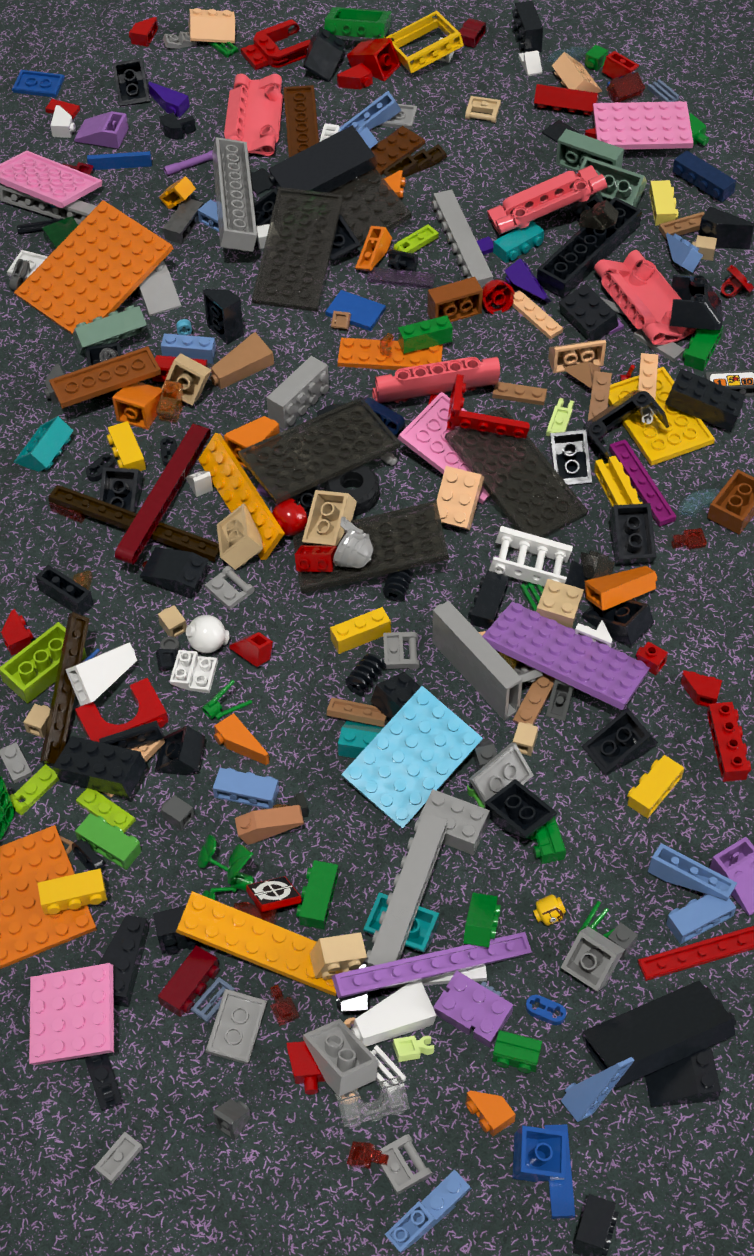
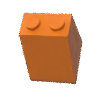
M137 382L122 388L112 397L116 420L120 422L128 421L130 425L149 430L166 402L165 391L143 382Z
M266 416L224 435L225 442L240 465L254 473L281 446L279 423Z

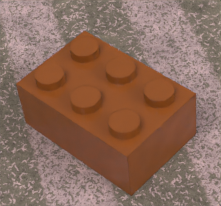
M476 277L429 289L427 314L430 319L447 315L450 322L482 314L483 289Z
M737 469L710 504L707 518L740 535L754 516V477Z

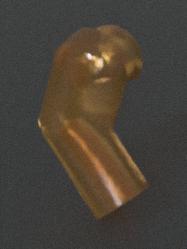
M387 333L380 340V353L382 355L389 356L391 354L392 348L388 346L393 340L391 333Z

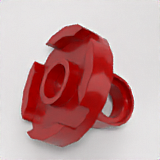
M731 264L726 269L731 277L721 286V292L725 297L732 298L743 288L748 293L754 289L753 285L747 283V278L735 266ZM729 285L733 286V292L726 294L725 288Z

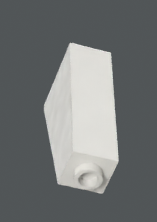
M130 643L65 669L80 706L95 701L137 661L135 651Z
M416 980L408 983L357 1017L351 1031L365 1046H369L434 1024L436 1013L421 980Z

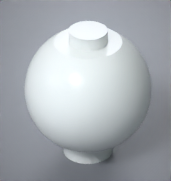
M211 615L196 617L186 628L189 644L193 649L201 653H212L222 645H226L229 641V631L225 630L224 625L218 618Z

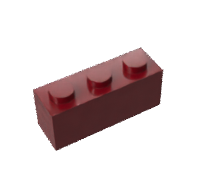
M196 945L158 995L160 1005L179 1017H182L184 1013H188L193 1007V1001L197 995L201 996L204 993L209 979H214L218 974V958Z

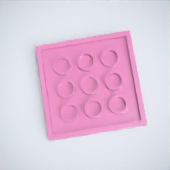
M106 963L30 977L29 1064L39 1065L114 1052L112 964Z

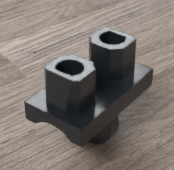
M393 249L388 250V267H393L397 270L416 271V264H418L417 254Z

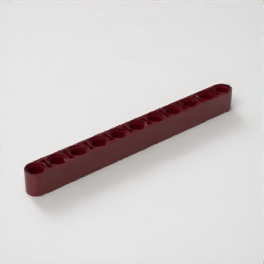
M194 423L191 425L115 551L116 560L132 565L136 563L207 443L206 440L210 437V428Z

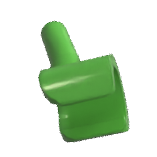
M467 784L468 795L474 797L479 807L485 808L475 789L469 788Z

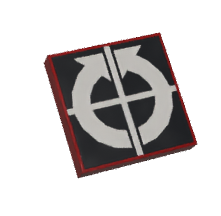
M285 876L246 885V892L261 912L301 903V895Z

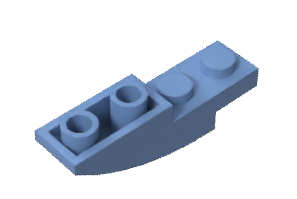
M454 1169L422 1202L418 1201L386 1232V1237L402 1253L456 1207L455 1204L472 1188Z

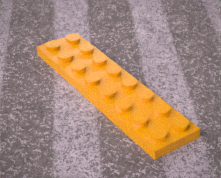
M215 433L198 461L205 471L210 472L213 485L231 513L243 503L247 506L262 537L263 549L258 556L261 560H266L285 533L222 435Z
M193 891L191 892L176 933L336 996L332 978L324 980L322 977L315 978L310 952L317 943L316 941Z

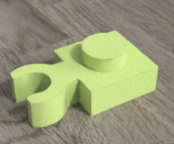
M415 1036L393 1039V1047L398 1062L420 1059L421 1053L426 1055L434 1053V1045L427 1046V1044H431V1036H423L420 1040H416Z

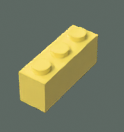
M670 180L651 181L649 194L655 226L678 219V209H675L676 198H673L674 187H671Z

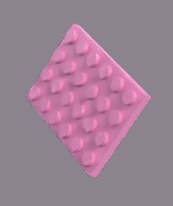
M687 101L593 103L597 140L623 148L624 150L693 148Z
M25 151L0 164L1 184L18 192L28 194L33 198L43 200L45 203L55 205L57 208H64L102 186V180L29 151Z
M441 392L399 434L398 440L442 474H444L446 466L481 474L484 480L478 502L483 504L524 460L525 455L496 433L481 432L469 428L464 429L455 426L454 431L446 430L450 398Z

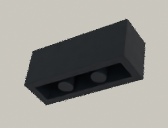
M47 565L36 576L39 590L72 612L83 616L94 605L91 591L50 565Z
M487 571L485 578H481L479 584L480 592H476L474 597L475 605L470 607L468 617L471 618V625L489 629L496 621L509 586V576Z

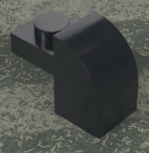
M174 112L159 116L160 128L164 135L170 139H184L183 134L196 131L193 116L179 120Z
M597 192L590 195L587 201L577 202L572 205L571 210L577 219L581 221L590 215L592 217L605 209L606 204Z

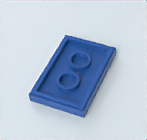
M21 70L12 88V92L56 98L65 76L62 74Z
M340 290L325 312L326 316L333 317L334 311L350 312L351 325L371 331L386 310V305Z

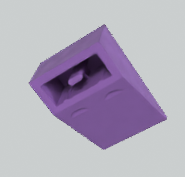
M111 111L85 119L74 141L119 149L129 129L127 115Z
M744 837L713 856L710 869L737 882L731 895L747 915L751 916L754 914V845L747 837Z

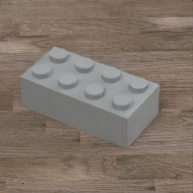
M310 356L266 397L268 418L275 420L279 423V427L284 430L289 425L292 426L300 415L306 413L308 407L314 405L322 394L328 392V365Z

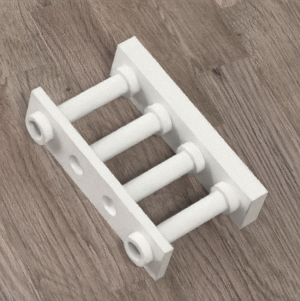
M504 526L500 527L495 542L501 544L499 558L493 557L489 571L544 587L547 579L565 584L567 577L560 575L562 563L568 562L573 546ZM508 547L519 549L517 563L506 560ZM527 552L537 555L535 568L524 565ZM545 557L555 560L553 573L542 570Z

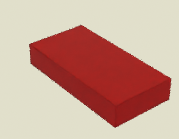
M52 99L45 108L47 113L54 114L56 105H59L72 116V119L80 111V106L55 99Z

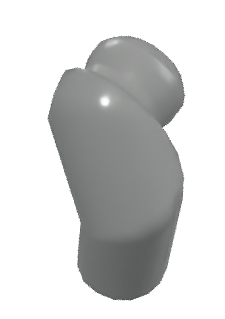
M386 443L381 453V460L390 466H395L398 460L391 453L393 446L390 443Z

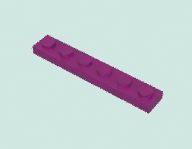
M626 439L610 444V452L613 456L616 455L618 461L622 463L624 473L629 476L631 484L644 504L651 503L652 516L659 527L676 521L675 513Z

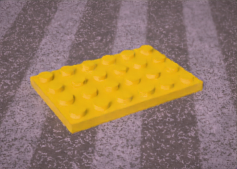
M664 367L657 369L655 401L665 412L669 427L666 428L655 413L652 423L646 424V420L643 423L640 410L621 421L651 466L714 444L715 438L701 419L665 405L674 381ZM639 375L610 385L608 399L610 406L630 392L638 390Z

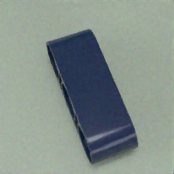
M364 397L354 406V413L357 417L388 435H396L405 426V420L401 415L369 397Z

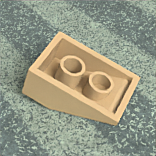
M315 490L302 542L337 546L345 533L344 529L340 526L341 517H346L351 522L357 501L349 493Z
M244 503L217 524L220 558L235 570L245 565L250 558L259 554L263 549L262 537Z

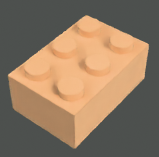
M446 466L432 520L470 530L484 477L481 474Z

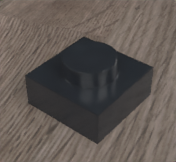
M158 649L156 651L158 670H173L177 657L176 649Z

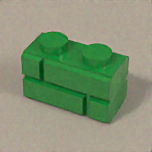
M554 816L529 836V840H533L535 844L533 846L534 856L540 859L541 864L564 860L566 856V849Z
M499 1030L492 1061L503 1068H508L509 1066L516 1067L522 1073L536 1072L542 1041Z

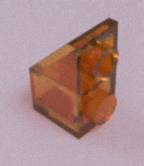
M165 380L156 410L160 419L172 422L178 421L182 408V383Z

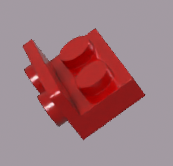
M301 545L294 554L296 570L298 572H332L333 558L337 546Z

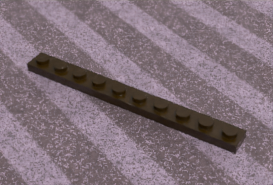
M56 485L48 496L49 502L128 530L137 513L60 485ZM162 522L158 524L150 538L183 551L193 552L213 562L220 555L219 543Z

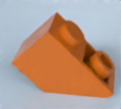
M399 170L382 180L380 202L399 203L400 198H403L404 188L402 187H405L403 170Z
M471 1090L467 1092L466 1107L471 1114L476 1113L479 1117V1124L484 1132L487 1133L489 1131L493 1137L515 1122L516 1114L502 1096Z

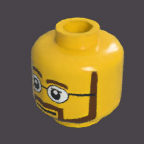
M553 894L537 900V909L533 910L537 921H542L546 926L563 920L564 913H566L560 897L556 898Z

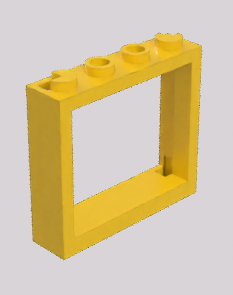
M438 11L385 37L392 38L391 41L400 63L411 74L464 46L460 32ZM438 27L447 35L445 38L408 57L399 49L403 45Z

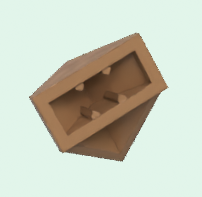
M588 361L568 366L564 370L592 389L594 371L600 372L601 368Z

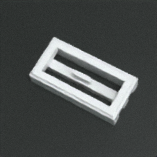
M376 1045L374 1050L370 1052L374 1056L377 1054L399 1078V1080H396L378 1060V1068L393 1084L390 1086L378 1072L376 1080L390 1094L406 1080V1076Z

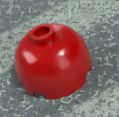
M495 279L483 286L482 305L491 314L499 310L505 312L513 305V294L515 295V292L505 281ZM492 303L501 305V307L495 309L492 307Z
M290 498L278 503L272 512L284 531V536H295L305 531V525L308 520L304 508L300 504L294 503L296 500Z

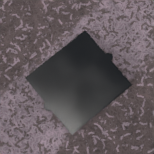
M558 120L543 130L542 134L558 143V139L566 129L579 132Z
M264 168L251 172L252 190L257 195L266 190L269 191L270 188L276 186L275 184L272 185L268 177L270 174Z

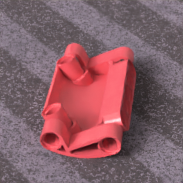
M592 165L579 170L577 174L574 171H567L506 198L503 201V206L499 205L487 210V214L495 230L501 235L514 228H526L530 221L576 201L585 202L590 198V195L606 189L607 182L603 174L598 175Z
M638 250L630 252L624 262L603 259L595 264L594 270L602 279L603 287L635 328L642 330L652 344L665 345L676 342L696 331V328L670 326L673 299L681 298L657 270L656 266L646 260Z
M468 357L401 368L395 372L393 377L392 374L375 377V388H372L373 399L375 398V401L378 403L392 401L399 403V401L406 402L409 398L440 394L441 392H452L457 374L464 375L463 383H466L465 392L467 390L473 391L476 387L495 385L498 383L500 376L498 357L481 359L480 362L476 357Z

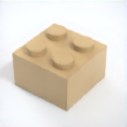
M180 353L171 365L162 390L193 406L203 391L211 369Z
M547 579L536 612L543 617L553 619L561 625L572 628L582 602L584 589Z
M361 932L319 938L310 952L315 978L322 977L324 980L331 979L335 974L358 969L367 958Z

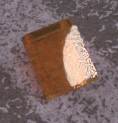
M84 571L75 574L73 581L90 590L93 578L91 571Z

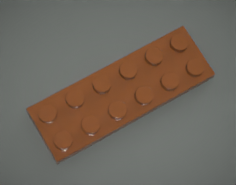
M147 346L50 379L49 382L61 408H65L160 375L161 369Z

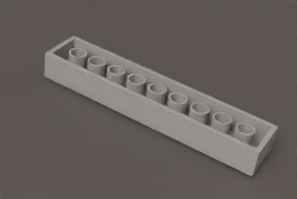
M216 137L212 158L220 247L253 252L257 230L247 142Z

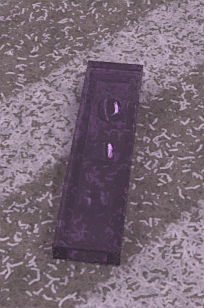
M377 267L369 271L367 276V282L424 289H433L435 274Z

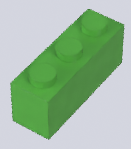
M90 813L75 830L77 840L87 841L92 850L125 870L129 868L141 853L140 842L137 838L131 835L127 836L119 827L109 825L101 816L96 817Z

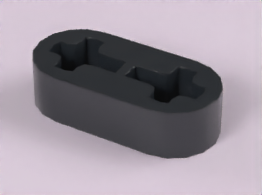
M166 437L160 442L161 459L165 467L169 463L168 455L172 457L177 450L176 441L172 437Z
M110 454L100 456L87 467V479L91 482L101 480L103 467H115L114 457Z

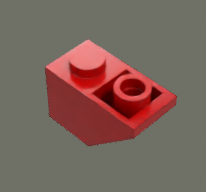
M15 609L10 612L1 631L4 643L11 656L19 653L32 643L31 640L34 639L30 629H25L24 627L26 623L23 616H18Z
M257 632L230 644L229 648L258 667L270 660L273 641Z
M683 671L681 685L695 704L708 707L709 704L717 703L722 680L700 675L692 671Z

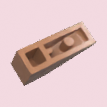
M300 805L256 810L235 818L238 836L247 845L304 824Z

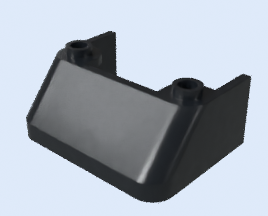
M673 275L672 288L681 299H673L670 326L708 330L721 329L723 323L722 303L708 281L701 275H695L694 277Z
M634 390L585 423L583 430H586L587 438L607 463L609 454L599 440L606 435L609 429L639 409L650 407L666 428L669 427L665 412L648 392Z

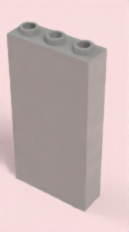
M449 600L437 605L433 610L432 643L505 721L517 713L520 707L522 678Z

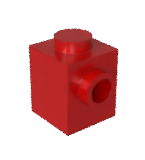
M647 642L644 647L641 646L636 653L637 660L643 661L650 668L649 672L657 675L665 665L668 656L667 651L650 642Z

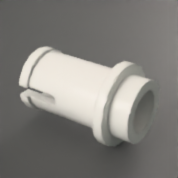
M651 408L641 409L642 422L645 423L646 420V424L652 423L654 412Z

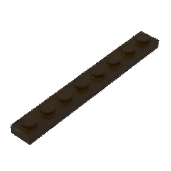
M74 612L68 616L40 759L41 763L51 766L55 764L65 747L75 697L74 689L65 669L81 663L90 619Z

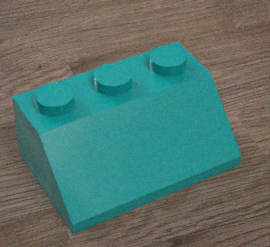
M59 416L40 425L14 460V463L38 472L44 469L48 470L53 464L52 460L62 452L61 447L70 441V435L73 430Z
M346 721L342 726L338 741V755L357 758L384 727Z
M379 892L363 931L374 935L376 930H380L381 924H379L382 912L387 911L388 895ZM419 906L405 946L425 952L438 928L439 913Z

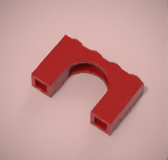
M148 678L130 685L132 697L139 710L137 715L127 723L116 725L106 722L101 717L94 702L75 709L77 719L88 740L100 742V738L153 721H157L160 728L169 722L167 712Z

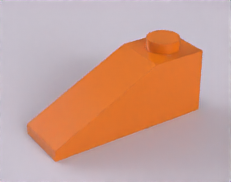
M370 227L355 267L356 270L371 271L387 253L392 237L386 227Z
M234 713L214 725V738L218 744H223L227 749L262 764H269L268 752Z

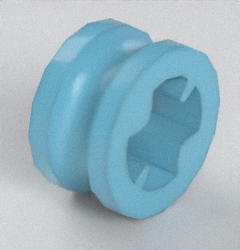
M182 319L177 322L176 327L179 335H190L192 333L189 320Z

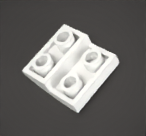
M178 650L170 684L190 691L210 693L218 659L198 656L196 651Z

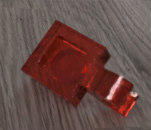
M702 528L684 530L683 535H673L674 541L671 542L673 549L681 548L684 545L687 546V549L706 547L707 544Z
M278 984L270 987V993L275 1002L270 1005V1008L279 1027L298 1019L299 1014L291 997L284 999Z
M353 1141L347 1164L358 1168H370L371 1162L387 1165L389 1155L381 1154L382 1151L375 1150L376 1146L371 1143Z

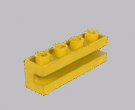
M616 455L609 457L606 464H604L602 459L595 461L594 473L612 507L613 505L643 504L639 501L635 488H632L630 478L624 473L623 465L618 461Z

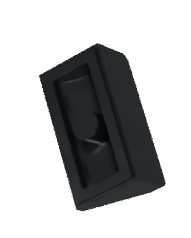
M571 561L565 584L585 590V581L588 578L589 569L575 561Z

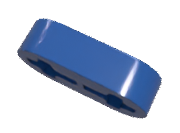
M532 995L527 999L526 1011L529 1015L552 1025H560L565 1021L566 1009L561 1004L540 995ZM539 1002V1007L536 1010L532 1009V1004ZM556 1010L560 1011V1016L553 1018V1013Z

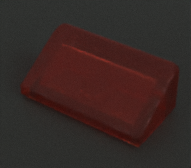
M52 502L49 503L51 511L81 524L87 517V515Z

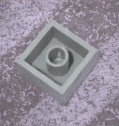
M588 926L579 932L561 968L589 987L599 991L606 986L625 949Z

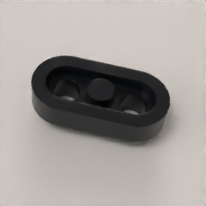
M79 839L72 843V850L75 856L88 871L100 868L101 872L103 871L104 861L102 857L95 854L87 841Z

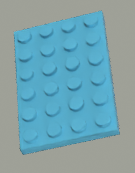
M421 686L341 776L396 825L403 829L426 804L432 789L437 791L483 738L427 689Z

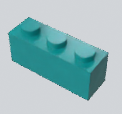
M530 221L526 228H516L495 240L493 253L505 263L513 261L521 254L529 252L535 246H540L544 241V230L535 222Z

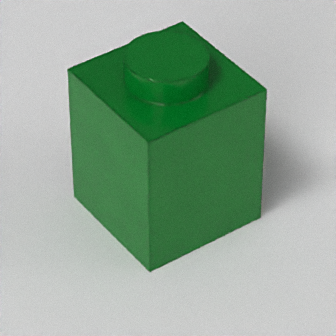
M594 45L586 53L585 66L598 71L604 65L608 50Z

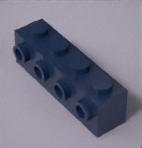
M686 150L674 159L673 173L720 202H723L734 193L735 179Z

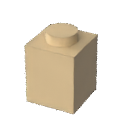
M697 235L696 242L692 244L699 248V253L703 254L701 259L713 261L717 238Z
M175 605L158 613L159 623L168 636L177 637L186 632V620Z
M34 704L23 722L26 732L42 738L45 737L50 713L48 706Z
M519 722L513 743H516L521 754L532 755L538 736V727L530 723Z

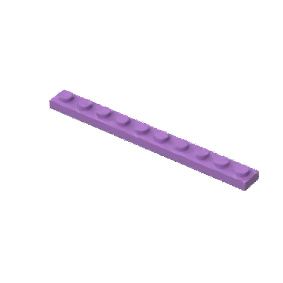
M522 932L495 938V940L491 939L489 947L468 944L338 973L332 976L337 997L342 998L447 974L456 970L460 971L525 956L532 953L526 933Z

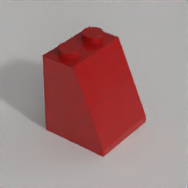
M391 38L363 39L347 55L351 68L363 63L372 71V77L384 82L401 66Z

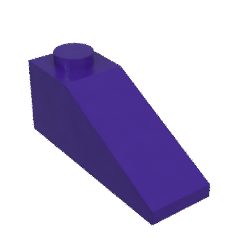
M152 82L148 83L150 96L166 113L174 112L175 116L180 118L190 107L188 95Z
M521 258L504 270L507 274L506 279L511 285L514 284L547 303L551 302L526 262Z

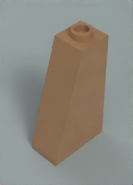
M255 332L211 367V381L214 385H218L220 389L236 383L273 365V352Z

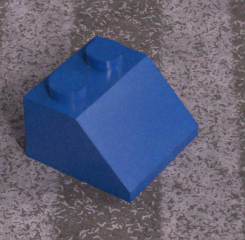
M522 1125L514 1133L513 1179L532 1182L564 1180L566 1178L567 1132Z

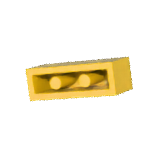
M126 421L108 427L109 435H106L109 445H113L112 452L114 457L119 459L117 460L118 467L138 469L139 471L146 470L144 457L129 422Z
M383 607L330 627L331 641L338 654L383 637V633H391V621Z
M663 755L660 760L656 759L650 768L651 771L648 774L644 773L639 780L640 784L636 788L632 787L627 795L629 798L628 806L647 819L683 776L684 767L666 755Z
M101 868L38 882L40 901L44 914H57L63 910H74L89 904L97 905L107 900Z

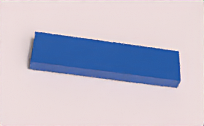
M150 151L87 155L88 164L94 165L93 170L152 166Z
M567 1124L544 1125V1129L567 1132L566 1178L564 1180L548 1181L551 1219L575 1218Z

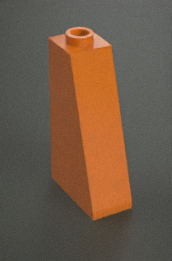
M643 566L586 580V599L602 611L655 590L657 575L648 566Z

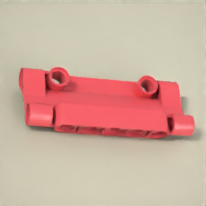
M237 74L235 76L234 89L229 92L224 130L225 139L247 142L248 153L265 156L274 154L275 144L279 140L283 95L281 93L282 77L280 75L271 74L260 80H251L245 74Z

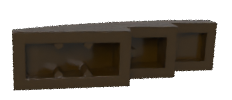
M437 144L427 152L425 149H422L413 156L408 153L387 167L383 172L388 177L399 170H403V177H407L434 166L448 156L442 147Z

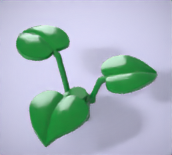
M208 835L198 855V866L205 868L208 862L227 871L228 884L231 887L211 888L210 891L205 890L202 895L215 900V892H236L237 889L246 892V885L253 884V876L239 871L253 853L244 845L238 844L229 858V867H226L213 860L212 855L216 850V839L213 835Z

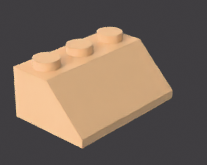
M189 9L188 26L190 41L235 43L234 12L229 10Z
M564 52L552 65L555 75L562 79L561 83L566 88L595 93L602 92L585 67Z
M606 340L549 347L548 359L553 373L565 372L564 369L568 366L588 361L597 366H603Z

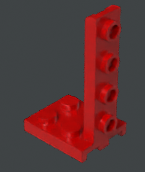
M456 375L450 396L446 430L454 431L455 426L464 429L469 428L481 432H492L498 435L526 439L530 429L528 422L461 410L464 405L463 394L465 393L466 383H463L464 375Z

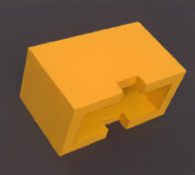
M185 176L170 185L159 198L168 209H171L183 202L196 188Z

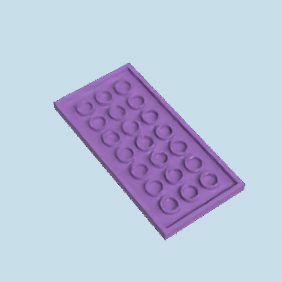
M515 602L510 603L482 636L495 650L620 710H623L650 669L643 661L636 660L623 652L610 648L606 644L598 641L593 642V639L581 633L575 634L574 629L561 625L553 619L543 617L538 612L529 610Z

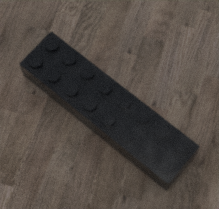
M614 197L605 206V209L598 212L537 269V280L540 285L564 298L594 270V266L598 261L605 259L640 226L642 210Z

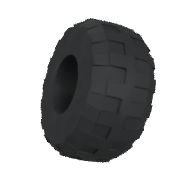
M351 462L341 464L331 470L326 477L325 491L349 493L357 501L354 514L357 515L370 510L376 504L379 497V481L372 469L363 464ZM348 487H356L357 489L349 490V489H346V488H348Z

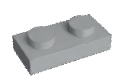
M17 742L0 749V757L14 784L33 776Z
M124 1132L96 1164L94 1169L113 1184L143 1147L129 1134Z

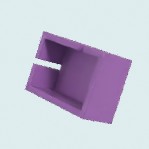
M457 970L446 986V991H443L433 1007L436 1016L469 1036L472 1032V1027H474L473 1038L491 1048L498 1036L499 1030L503 1029L513 1012L512 1003Z

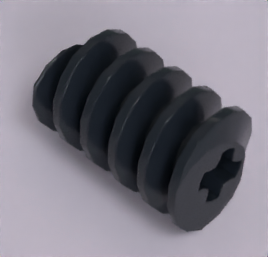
M397 559L391 564L385 586L383 587V593L387 598L398 602L404 601L411 577L413 576V565L410 562Z
M366 654L359 662V665L350 673V676L345 679L348 689L360 697L364 696V692L369 690L368 686H372L373 681L378 679L377 675H381L382 670H385V662L376 655Z

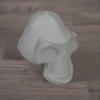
M341 517L340 526L346 534L336 549L333 563L339 567H364L371 560L373 553L369 534L363 533V530L354 526L346 517Z

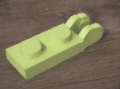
M559 398L549 422L546 436H550V433L566 432L572 416L574 401L570 400L568 408H564V399Z

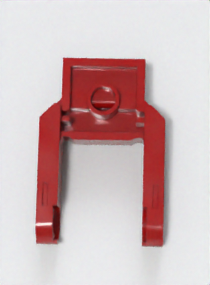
M291 19L256 32L253 39L254 44L241 48V54L255 70L267 65L281 68L304 59L310 40L279 50L275 42L296 34L300 29L299 25ZM294 25V28L291 31H288L289 28Z

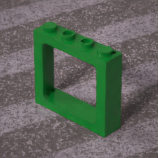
M333 7L325 18L324 29L330 31L333 35L382 39L385 38L391 27V11Z

